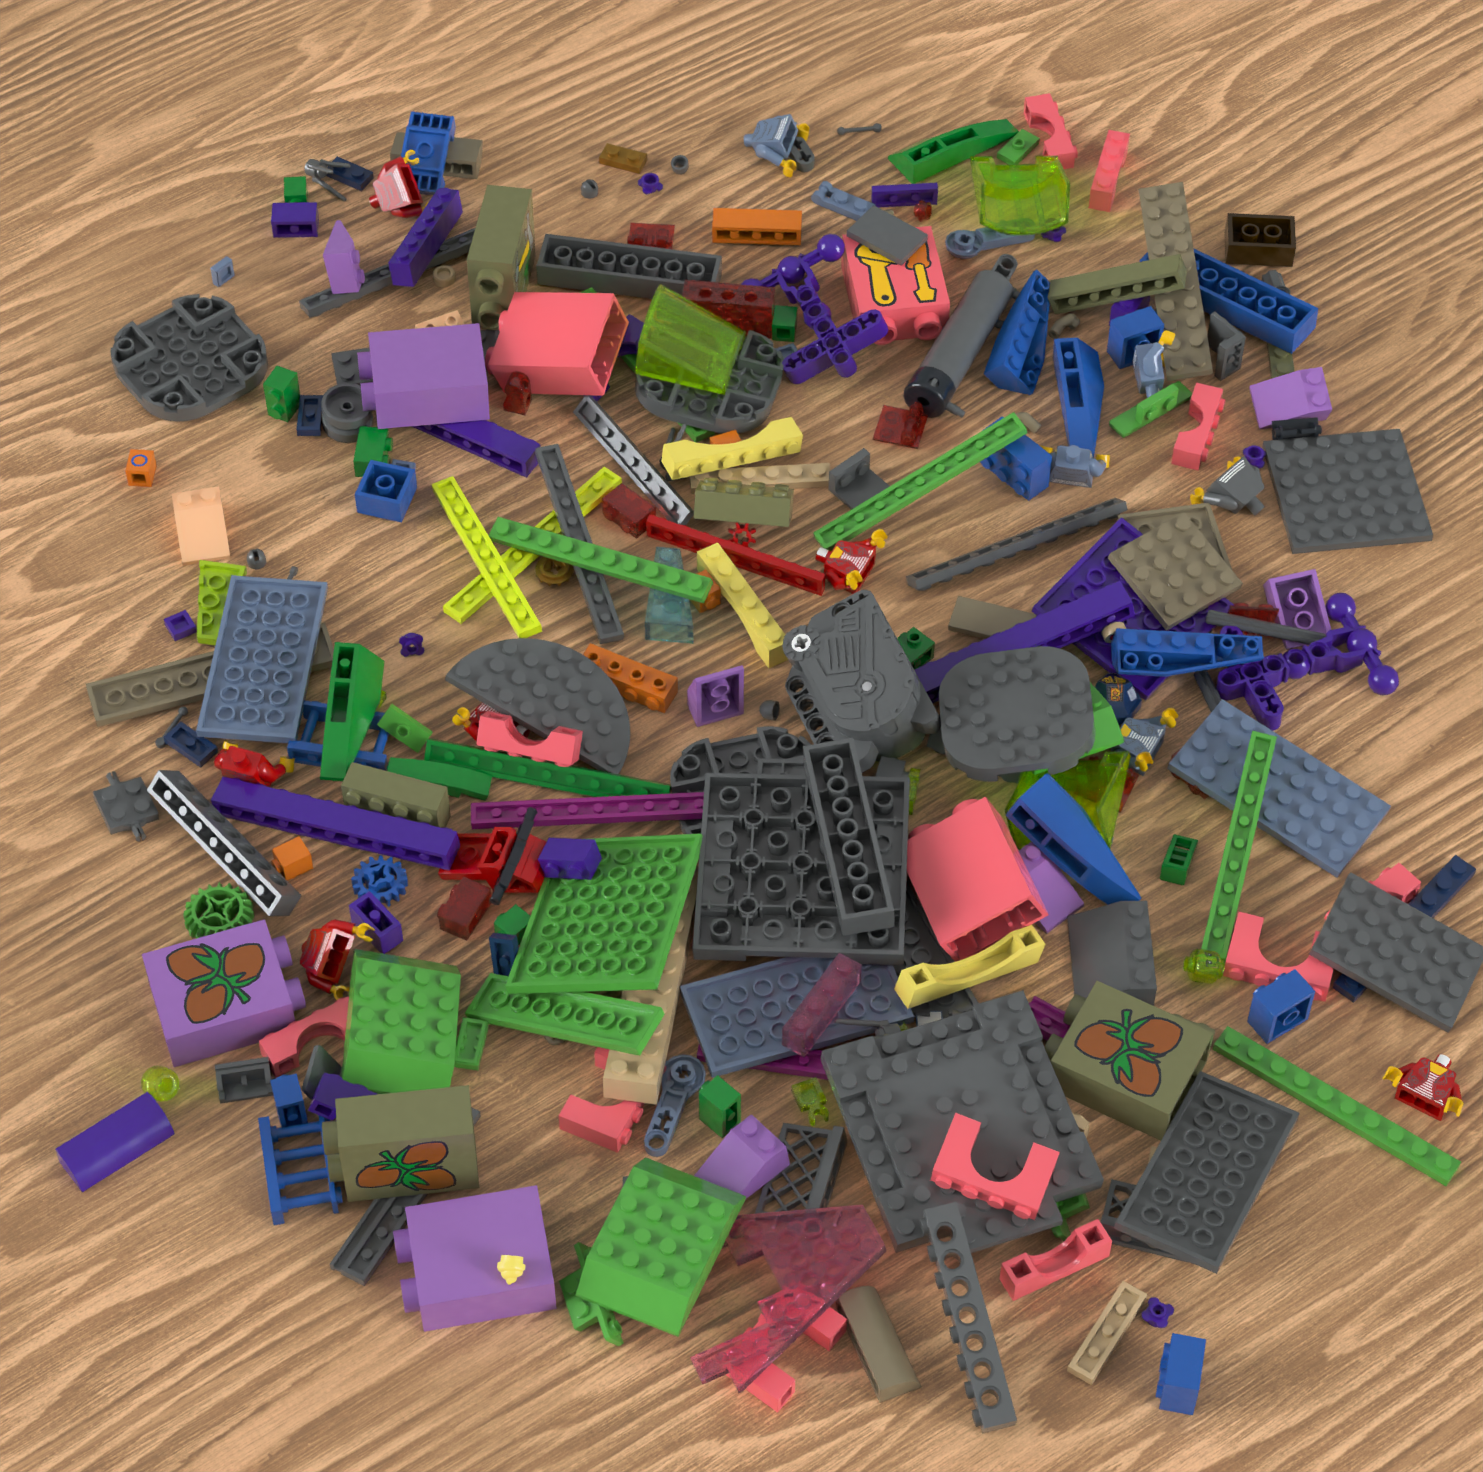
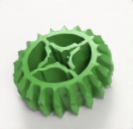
M220 882L217 887L213 888L208 884L205 891L199 888L198 895L191 894V902H186V910L183 914L185 927L192 939L250 924L255 916L253 903L249 900L246 892L242 893L239 886L233 889L230 883L222 887Z

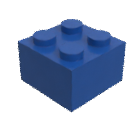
M1151 306L1112 319L1110 321L1107 353L1119 369L1132 366L1135 347L1137 345L1158 343L1164 330V323Z
M370 460L355 492L357 513L402 523L417 490L415 469Z
M1296 969L1287 974L1282 973L1271 984L1267 986L1262 985L1254 991L1247 1022L1264 1042L1268 1044L1308 1020L1315 990Z
M1172 1333L1170 1343H1164L1159 1367V1381L1155 1398H1160L1159 1409L1193 1415L1200 1389L1206 1339Z

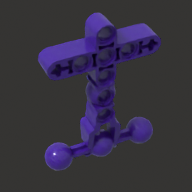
M837 234L824 235L819 239L817 249L806 255L800 253L798 257H784L777 269H772L771 275L762 280L755 278L746 279L740 284L738 289L739 299L742 303L753 307L760 305L764 301L766 291L780 284L791 304L797 303L804 312L805 324L814 330L818 339L790 354L783 360V370L789 381L793 384H801L833 365L841 377L848 378L857 371V364L852 355L882 339L888 333L885 319L882 313L876 309L869 310L836 328L832 321L830 308L821 302L817 293L820 285L810 267L821 260L835 262L843 256L845 244ZM806 272L807 277L804 279L806 285H800L798 289L795 286H787V284L799 283L804 278Z
M1335 593L1329 597L1325 607L1328 617L1335 622L1342 623L1343 628L1329 630L1326 633V637L1312 642L1309 646L1304 645L1302 650L1290 649L1284 652L1283 655L1278 653L1277 655L1265 656L1261 661L1227 666L1228 668L1221 670L1218 674L1216 689L1220 698L1226 701L1244 696L1256 720L1274 731L1281 725L1284 707L1273 687L1280 685L1281 682H1288V678L1300 679L1306 676L1307 673L1312 675L1313 673L1331 670L1343 673L1365 662L1370 671L1368 675L1369 688L1378 695H1389L1398 687L1399 677L1398 672L1393 667L1383 665L1380 661L1381 651L1377 649L1376 636L1370 630L1365 629L1366 625H1359L1354 617L1356 612L1355 600L1346 593ZM1227 625L1220 631V634L1243 635L1242 631L1236 626ZM1346 643L1348 652L1342 653L1335 647Z

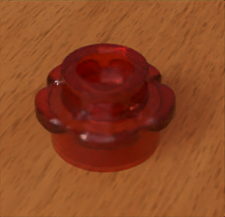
M920 200L918 204H915L914 216L918 217L920 222L922 220H929L932 214V205L930 202Z

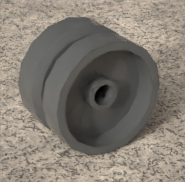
M342 383L329 388L324 393L321 408L322 425L325 433L338 442H357L360 426H373V410L363 411L361 386L352 383Z

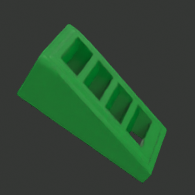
M1173 834L1162 863L1161 880L1179 885L1185 884L1198 840Z

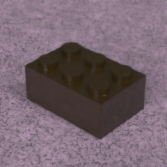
M1227 214L1224 232L1225 264L1293 267L1296 251L1295 216Z

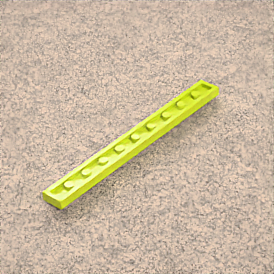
M603 467L575 491L583 517L622 485V478ZM554 510L535 526L539 529L563 535ZM510 547L501 555V558L513 578H515L540 555ZM480 573L443 605V612L460 624L494 596L482 574Z
M451 476L431 484L434 494L518 638H528L543 632L539 620L455 478Z

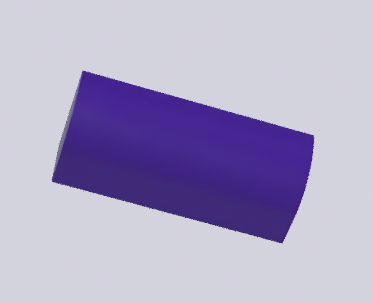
M147 1091L55 1150L60 1164L81 1192H84L167 1140L175 1133L167 1116L153 1096Z

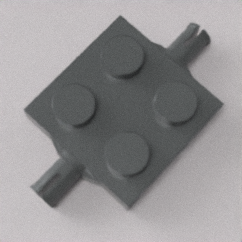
M112 771V775L109 772L106 778L110 786L93 791V798L111 835L121 831H132L136 841L140 842V837L143 841L146 835L142 827L149 822L159 820V813L141 777L120 782L115 771Z

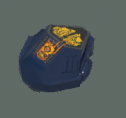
M1107 673L1097 681L1095 688L1112 706L1119 727L1122 726L1126 718H1134L1141 708L1142 700L1134 690L1131 681L1115 673Z

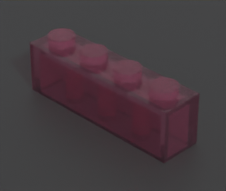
M838 953L783 1026L782 1045L803 1057L807 1055L860 984L862 964Z

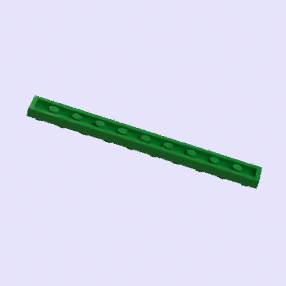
M432 738L427 739L425 761L463 767L491 775L495 778L593 797L671 793V784L572 765L560 767L552 761L537 762L533 761L531 757H514L505 752H491L484 748Z

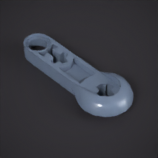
M1021 220L979 228L976 231L956 230L946 237L945 245L952 256L960 259H970L983 250L1032 241L1035 237L1036 225L1032 221ZM1021 229H1028L1031 232L1025 233L1022 232Z
M682 1054L674 1056L665 1063L666 1071L662 1077L663 1092L644 1138L645 1150L652 1157L663 1156L668 1151L688 1098L697 1092L705 1082L706 1071L704 1065L699 1059L691 1055ZM682 1071H687L689 1077L685 1075L684 1079L679 1078L678 1072L682 1074ZM669 1116L670 1121L666 1122L664 1131L660 1130L661 1119ZM653 1138H660L664 1141V1144L656 1149L652 1148L649 1142Z

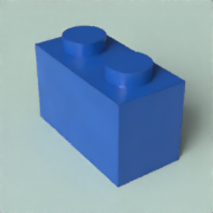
M297 1073L281 1075L276 1079L270 1080L280 1126L286 1127L308 1123Z

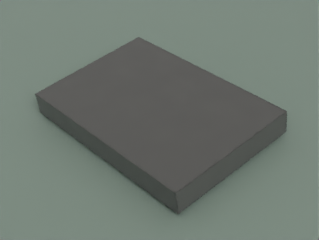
M874 205L847 230V237L901 266L928 240V234Z

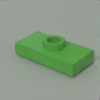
M1021 129L997 152V159L1015 167L1039 144L1040 138Z
M394 704L390 705L377 724L417 753L433 733Z
M463 1017L456 1042L454 1067L479 1070L489 1029L487 1021Z

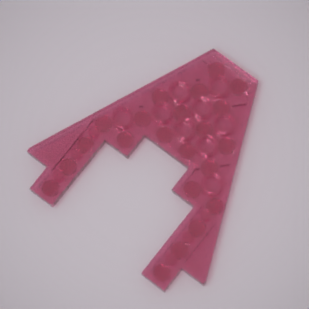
M863 1205L737 1216L722 1249L728 1246L737 1266L764 1256L781 1291L757 1301L766 1324L690 1357L702 1385L729 1373L738 1394L743 1392L886 1252L885 1244Z

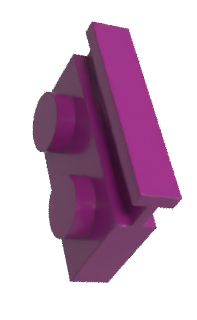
M1034 996L1029 1005L1043 1039L1048 1041L1052 1034L1064 1038L1070 1028V1025L1063 1023L1065 1012Z

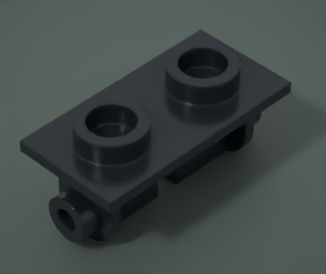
M1318 417L1272 421V440L1317 437L1322 433L1321 425H1318Z

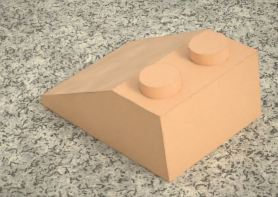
M219 486L172 493L183 566L198 564L199 560L217 561L230 559Z

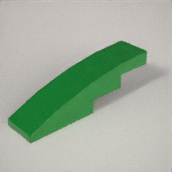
M390 757L386 770L446 786L448 788V795L459 798L462 793L486 801L489 795L492 780L491 775L471 769L418 759Z

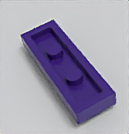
M937 183L872 186L871 203L875 204L878 208L937 205Z

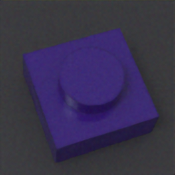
M186 610L164 619V624L174 641L197 632L196 625Z

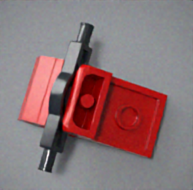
M531 807L527 809L517 833L512 827H494L492 833H458L459 851L450 870L439 869L438 875L442 880H486L493 890L490 902L494 905H500L504 893H539L545 876L538 858L546 841L530 834L537 810Z

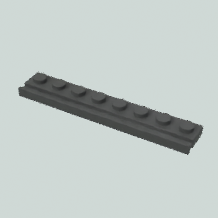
M472 1108L473 1124L475 1126L481 1115L480 1111ZM428 1194L374 1199L331 1261L330 1268L365 1286L395 1243L393 1231L406 1227L405 1207L421 1205Z

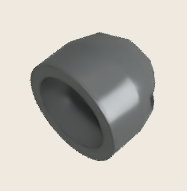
M683 155L673 157L671 160L672 170L680 175L686 173L689 168L688 159Z
M587 179L582 183L581 195L584 198L591 199L598 195L596 181Z
M256 548L247 553V564L251 569H261L266 565V556L261 549Z
M773 700L764 701L759 709L762 717L775 721L780 711L779 702Z

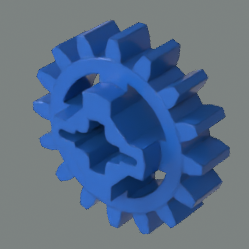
M382 855L376 861L373 857H369L368 864L361 861V869H354L355 876L351 880L354 895H358V898L370 891L381 903H385L389 907L391 906V900L399 902V894H406L405 887L408 886L406 869H402L400 861L394 864L393 857H389L387 861L383 859Z

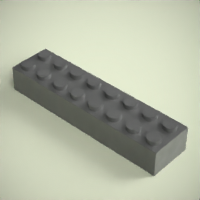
M545 234L536 265L538 285L586 290L592 287L596 292L614 293L617 295L714 307L722 276V256Z
M854 738L803 746L804 767L842 936L894 927V908Z

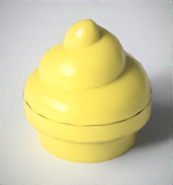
M501 1255V1261L497 1262V1270L508 1285L514 1283L517 1277L523 1274L526 1267L523 1264L524 1257Z

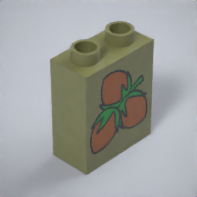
M1096 981L1087 998L1075 994L1070 1001L1063 1019V1023L1070 1025L1065 1037L1062 1038L1052 1034L1044 1048L1065 1097L1161 1141L1196 1077L1208 1061L1214 1033L1102 982Z
M469 1085L335 1099L336 1120L322 1122L324 1153L327 1155L330 1183L344 1181L348 1202L479 1188Z

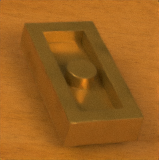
M609 143L606 144L599 156V164L636 174L641 173L647 162V153Z

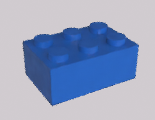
M1000 417V418L997 419L995 422H993L992 424H990L988 427H990L991 425H993V424H995L996 422L1000 421V420L1003 419L1004 417ZM1026 435L980 461L983 467L992 471L1002 482L1007 483L1018 495H1022L1028 501L1049 487L1052 455Z

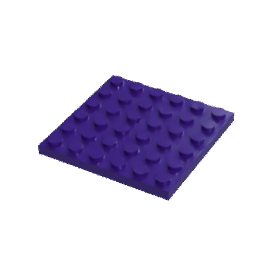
M1121 517L1033 606L1032 612L1035 615L1047 613L1064 603H1070L1085 594L1098 591L1108 584L1121 581L1133 602L1135 614L1134 617L1122 621L1126 629L1166 631L1108 559L1111 552L1144 534ZM1224 597L1167 631L1211 633L1216 625L1206 623L1207 612L1214 610L1229 614L1234 604ZM1103 630L1072 643L1106 671L1117 674L1112 665L1111 643L1105 642L1101 634ZM1119 674L1131 681L1134 690L1145 701L1169 677Z

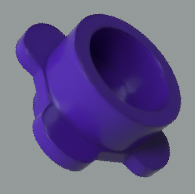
M654 173L644 174L638 180V185L643 188L644 194L654 193L656 190L661 191L663 189V184L659 183V177Z
M1051 220L1046 223L1045 230L1041 231V237L1048 238L1054 242H1060L1061 236L1066 233V228L1061 222Z
M1252 445L1243 449L1244 457L1249 464L1258 468L1264 467L1265 462L1263 458L1266 456V452L1261 447Z
M407 633L401 636L399 639V643L402 645L401 655L404 657L415 654L422 655L425 651L424 647H422L423 636L416 633Z
M1153 1297L1148 1300V1307L1142 1312L1141 1316L1151 1326L1165 1328L1168 1325L1169 1316L1174 1313V1307L1171 1304L1161 1303L1158 1298Z

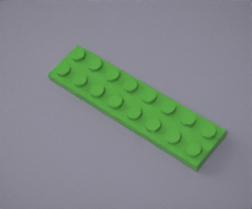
M493 973L489 974L465 1012L467 1018L484 1020L488 1024L639 1056L665 1015L662 1008L658 1006L588 992L508 994L505 987L508 976Z

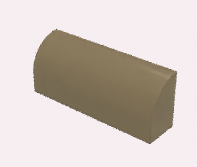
M404 132L396 133L390 152V160L401 156L405 137ZM454 137V141L449 142L443 176L477 179L482 161L483 140Z
M958 596L948 624V630L987 639L995 633L1003 632L1018 623L1031 620L1037 615Z
M862 1286L837 1294L836 1308L839 1314L847 1318L846 1330L879 1403L921 1388V1384L876 1288Z

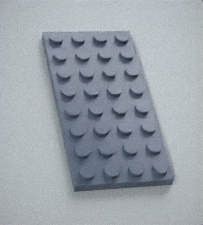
M231 575L197 724V737L288 743L289 740H297L304 708L303 703L306 699L328 592L327 582Z
M1222 699L1170 761L1167 769L1233 811L1252 731L1277 736L1257 827L1338 878L1387 815L1391 805Z
M785 957L680 986L681 997L712 1078L717 1075L721 1076L873 1034L876 1029H879V1027L836 1024L834 1021L837 1018L870 1021L888 1020L889 1024L897 1023L899 1026L914 1022L911 1008H906L894 990L898 977L893 965L851 964V959Z

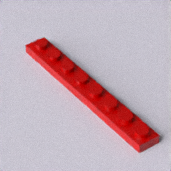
M650 514L646 521L647 537L694 553L719 543L735 567L822 596L825 590L826 574L756 551L750 547L733 543L730 540L712 536L709 533L689 528L686 525L668 521L662 517Z

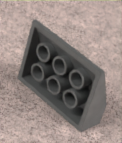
M1120 901L1067 916L1074 995L1078 994L1087 998L1096 981H1099L1154 1006L1157 985L1147 901Z

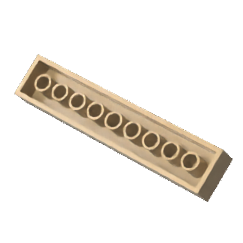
M692 879L658 988L654 990L622 991L621 999L661 1007L665 1015L640 1056L609 1049L603 1076L604 1098L657 1105L680 995V986L683 981L695 923L698 880Z

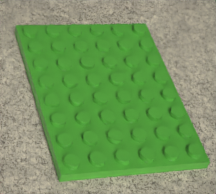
M702 834L591 838L596 841L602 857L591 880L544 878L505 985L508 994L657 989L698 863Z

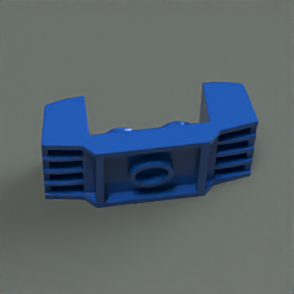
M411 111L401 157H405L408 150H414L415 154L411 155L409 160L419 158V163L410 165L420 194L434 195L438 188H445L443 173L449 142L454 141L456 125L454 116Z

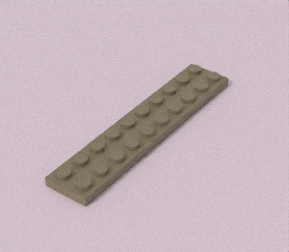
M1183 182L1138 189L1149 260L1181 254L1187 269L1185 289L1154 295L1157 315L1164 323L1163 332L1167 330L1176 334L1171 346L1163 345L1165 348L1163 356L1167 381L1213 374Z
M321 623L311 672L332 667L334 648L325 623ZM214 651L87 683L86 688L97 727L203 700Z

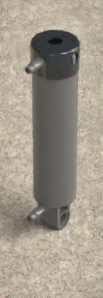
M1001 255L992 270H983L976 274L921 365L904 388L903 397L905 403L916 414L926 418H935L941 416L947 410L961 418L965 415L964 410L950 401L1012 298L1016 300L1020 293L1009 282L1018 265L1017 260L1012 255Z

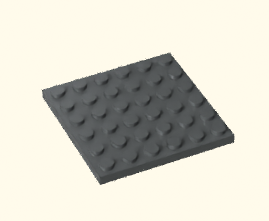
M1400 429L1263 441L1262 448L1266 452V463L1292 554L1432 541L1433 532Z

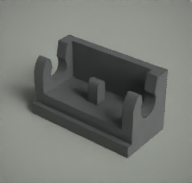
M268 1057L215 1065L220 1104L273 1096L270 1082L272 1075Z

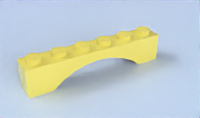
M788 417L770 421L766 428L757 435L736 443L703 444L681 440L664 444L661 462L671 479L675 480L799 453L803 434L793 418Z
M719 543L697 551L698 572L706 569L720 587L721 594L728 600L740 617L756 652L766 666L771 668L787 661L788 659L782 647L785 633Z
M1029 925L1010 932L985 950L963 960L941 965L923 962L903 969L900 972L894 990L906 1008L909 1009L1036 964L1046 944L1033 925Z

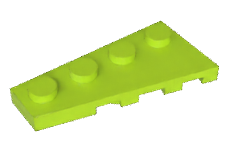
M199 560L197 640L200 644L216 645L231 575L246 576L247 569L243 565Z

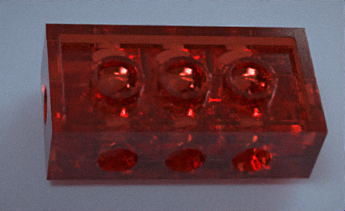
M685 280L681 299L682 317L703 318L707 327L746 337L749 330L768 339H772V322L775 309L774 287Z

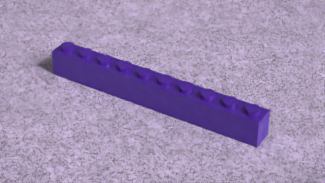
M1121 581L1108 584L1098 591L1085 594L1081 598L1070 603H1064L1054 610L1041 613L1031 620L1018 623L1014 627L995 633L987 639L974 642L968 647L957 652H951L936 661L928 662L924 666L915 669V672L933 704L939 701V689L943 678L959 662L978 654L1046 646L1060 649L1103 630L1111 623L1122 622L1134 617L1133 602Z
M222 777L211 798L212 805L226 818L445 870H450L460 848L457 831L447 827L440 828L425 822L410 821L400 816L393 817L378 811L359 809L353 805L347 806L331 800L313 798L306 794L291 793L285 789H274L259 783L244 782L238 778Z

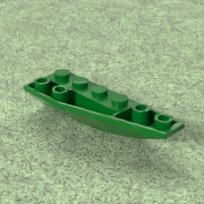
M1007 119L971 124L935 137L923 139L889 155L888 160L911 184H915L1013 138L1019 131Z
M335 642L320 780H344L351 763L356 759L380 704L385 661L361 644Z

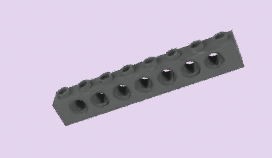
M158 770L147 791L269 916H290L302 895L180 771Z
M957 1201L924 1209L923 1218L920 1219V1226L923 1235L929 1236L931 1245L927 1246L930 1261L936 1262L938 1272L934 1273L937 1288L944 1291L945 1299L942 1300L944 1314L946 1317H951L953 1324L952 1327H949L952 1343H958L960 1354L956 1355L959 1369L966 1372L968 1382H964L968 1399L973 1398L975 1409L972 1410L974 1424L976 1427H981L982 1434L1016 1425L1017 1417ZM942 1230L948 1231L952 1235V1239L948 1242L940 1241L937 1233ZM954 1257L959 1261L960 1265L955 1269H950L945 1265L944 1260ZM956 1284H961L966 1288L967 1293L963 1296H957L952 1292L951 1288ZM963 1311L971 1312L975 1320L971 1323H964L960 1320L959 1314ZM972 1338L978 1339L982 1344V1348L978 1351H972L967 1347L966 1342ZM977 1366H984L989 1370L990 1375L984 1379L979 1378L975 1375L974 1369ZM987 1393L993 1394L997 1399V1404L987 1406L982 1402L981 1397Z

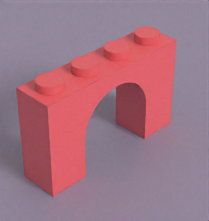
M1239 912L1223 976L1235 981L1253 983L1260 987L1271 984L1280 974H1287L1296 969L1315 990L1313 1000L1325 1002L1334 968L1311 955L1303 963L1293 967H1281L1272 964L1261 954L1258 945L1264 918ZM1315 931L1312 946L1319 934V931Z
M597 1047L594 1052L595 1066L605 1070L609 1049ZM570 1095L559 1114V1127L563 1131L618 1153L622 1144L626 1145L628 1143L633 1124L639 1123L645 1103L624 1100L613 1106H600Z
M955 1113L934 1165L931 1181L943 1189L952 1188L957 1190L967 1198H978L986 1201L993 1208H1004L1012 1211L1019 1218L1035 1220L1060 1152L1033 1142L1025 1166L1017 1177L1005 1182L990 1181L982 1177L975 1170L971 1161V1152L978 1137L981 1122Z
M794 1281L788 1288L784 1287L781 1289L772 1307H766L758 1318L759 1322L753 1328L749 1327L744 1332L739 1345L736 1348H730L723 1359L724 1374L777 1413L795 1393V1379L770 1362L766 1357L763 1347L767 1340L778 1332L793 1330L807 1335L830 1351L846 1333L847 1318Z

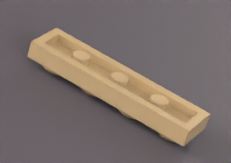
M1122 1281L1068 1365L1067 1372L1092 1385L1144 1304L1147 1294Z

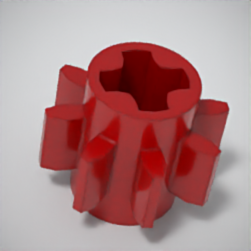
M736 522L734 529L728 528V532L733 534L728 540L749 547L748 544L750 542L756 543V539L751 536V534L756 532V528L749 529V523L740 525ZM745 531L747 538L743 537L742 540H739L738 534Z

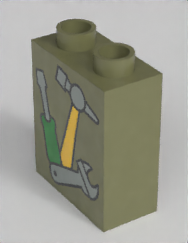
M487 185L467 257L472 324L479 323L480 327L485 329L498 330L500 314L502 311L508 310L514 292L527 291L536 256L532 189Z

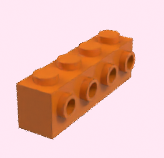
M713 208L712 243L801 245V210Z
M591 643L583 653L585 657L593 661L608 675L621 696L628 701L637 702L651 710H657L665 714L678 693V677Z

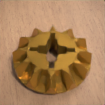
M542 557L535 567L536 577L540 579L541 583H547L549 587L552 584H557L560 587L562 582L568 583L570 577L573 576L574 570L573 565L547 557ZM552 566L558 571L557 575L551 572Z

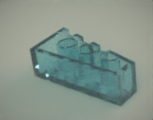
M656 547L654 562L684 570L679 548ZM650 588L645 616V640L694 644L693 621L689 599Z

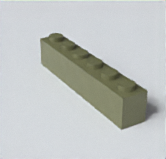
M1181 254L1054 279L1050 282L1048 300L1054 313L1060 314L1120 302V300L1125 301L1185 289L1187 269Z

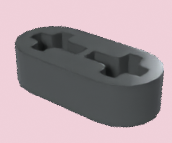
M796 137L789 158L796 162L797 170L809 172L815 165L814 154L803 138Z

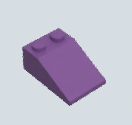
M337 220L323 253L332 294L359 292L362 283L365 281L364 271L359 266L360 254L358 250H355L354 242L341 220Z
M1322 367L1298 370L1250 385L1249 387L1259 430L1272 428V421L1318 417V421H1323L1327 419L1332 411Z
M1316 569L1271 578L1263 584L1268 607L1276 624L1324 634L1331 630ZM1282 639L1286 650L1308 645Z
M742 665L693 680L687 689V705L697 727L744 714V668Z
M1030 842L1019 850V853L1049 914L1035 922L1047 934L1065 921L1067 916L1073 915L1084 907V902L1060 868L1033 842Z
M751 1114L730 1130L694 1176L742 1194L747 1199L790 1165L787 1147Z

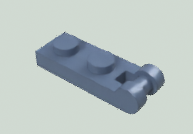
M823 181L819 186V190H816L811 195V200L815 204L855 221L873 205L875 206L871 202L834 188L828 181Z

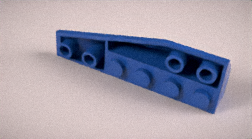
M1038 270L1033 271L1012 305L995 340L984 371V375L997 388L1027 395L1034 393L1044 364L1050 306L1048 300L1050 282Z
M1079 338L1054 339L1052 358L1068 446L1076 445L1079 448L1089 449L1094 458L1104 392L1099 354Z
M1116 628L1111 641L1112 665L1117 674L1167 677L1261 661L1264 658L1262 636Z
M1048 773L1019 797L1007 812L1006 816L1050 860L1107 905L1120 901H1140L1142 899L1085 810Z

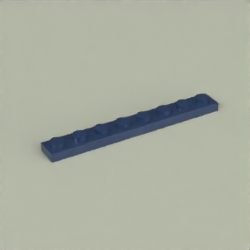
M1455 855L1417 894L1409 905L1434 918L1475 875L1476 868ZM1343 973L1333 984V989L1353 1003L1368 988Z

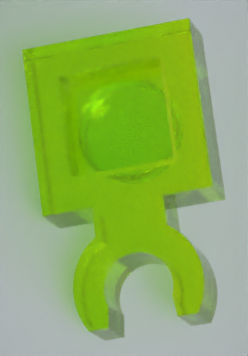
M910 769L909 815H913L921 769Z
M816 1077L791 1085L792 1094L800 1111H809L808 1121L810 1125H816L815 1115H822L825 1122L829 1121V1111L823 1106L826 1104V1097Z

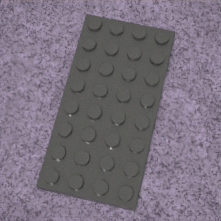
M1200 1071L1119 1215L1114 1229L1217 1274L1298 1121L1300 1113Z

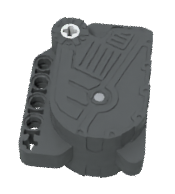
M860 590L814 615L809 621L808 626L800 625L787 632L784 636L783 651L792 665L785 688L813 743L818 744L854 738L862 773L870 769L875 761L880 762L881 756L898 759V757L907 754L911 750L913 751L924 740L925 734H934L941 728L940 716L871 591ZM819 726H823L820 730L815 731Z

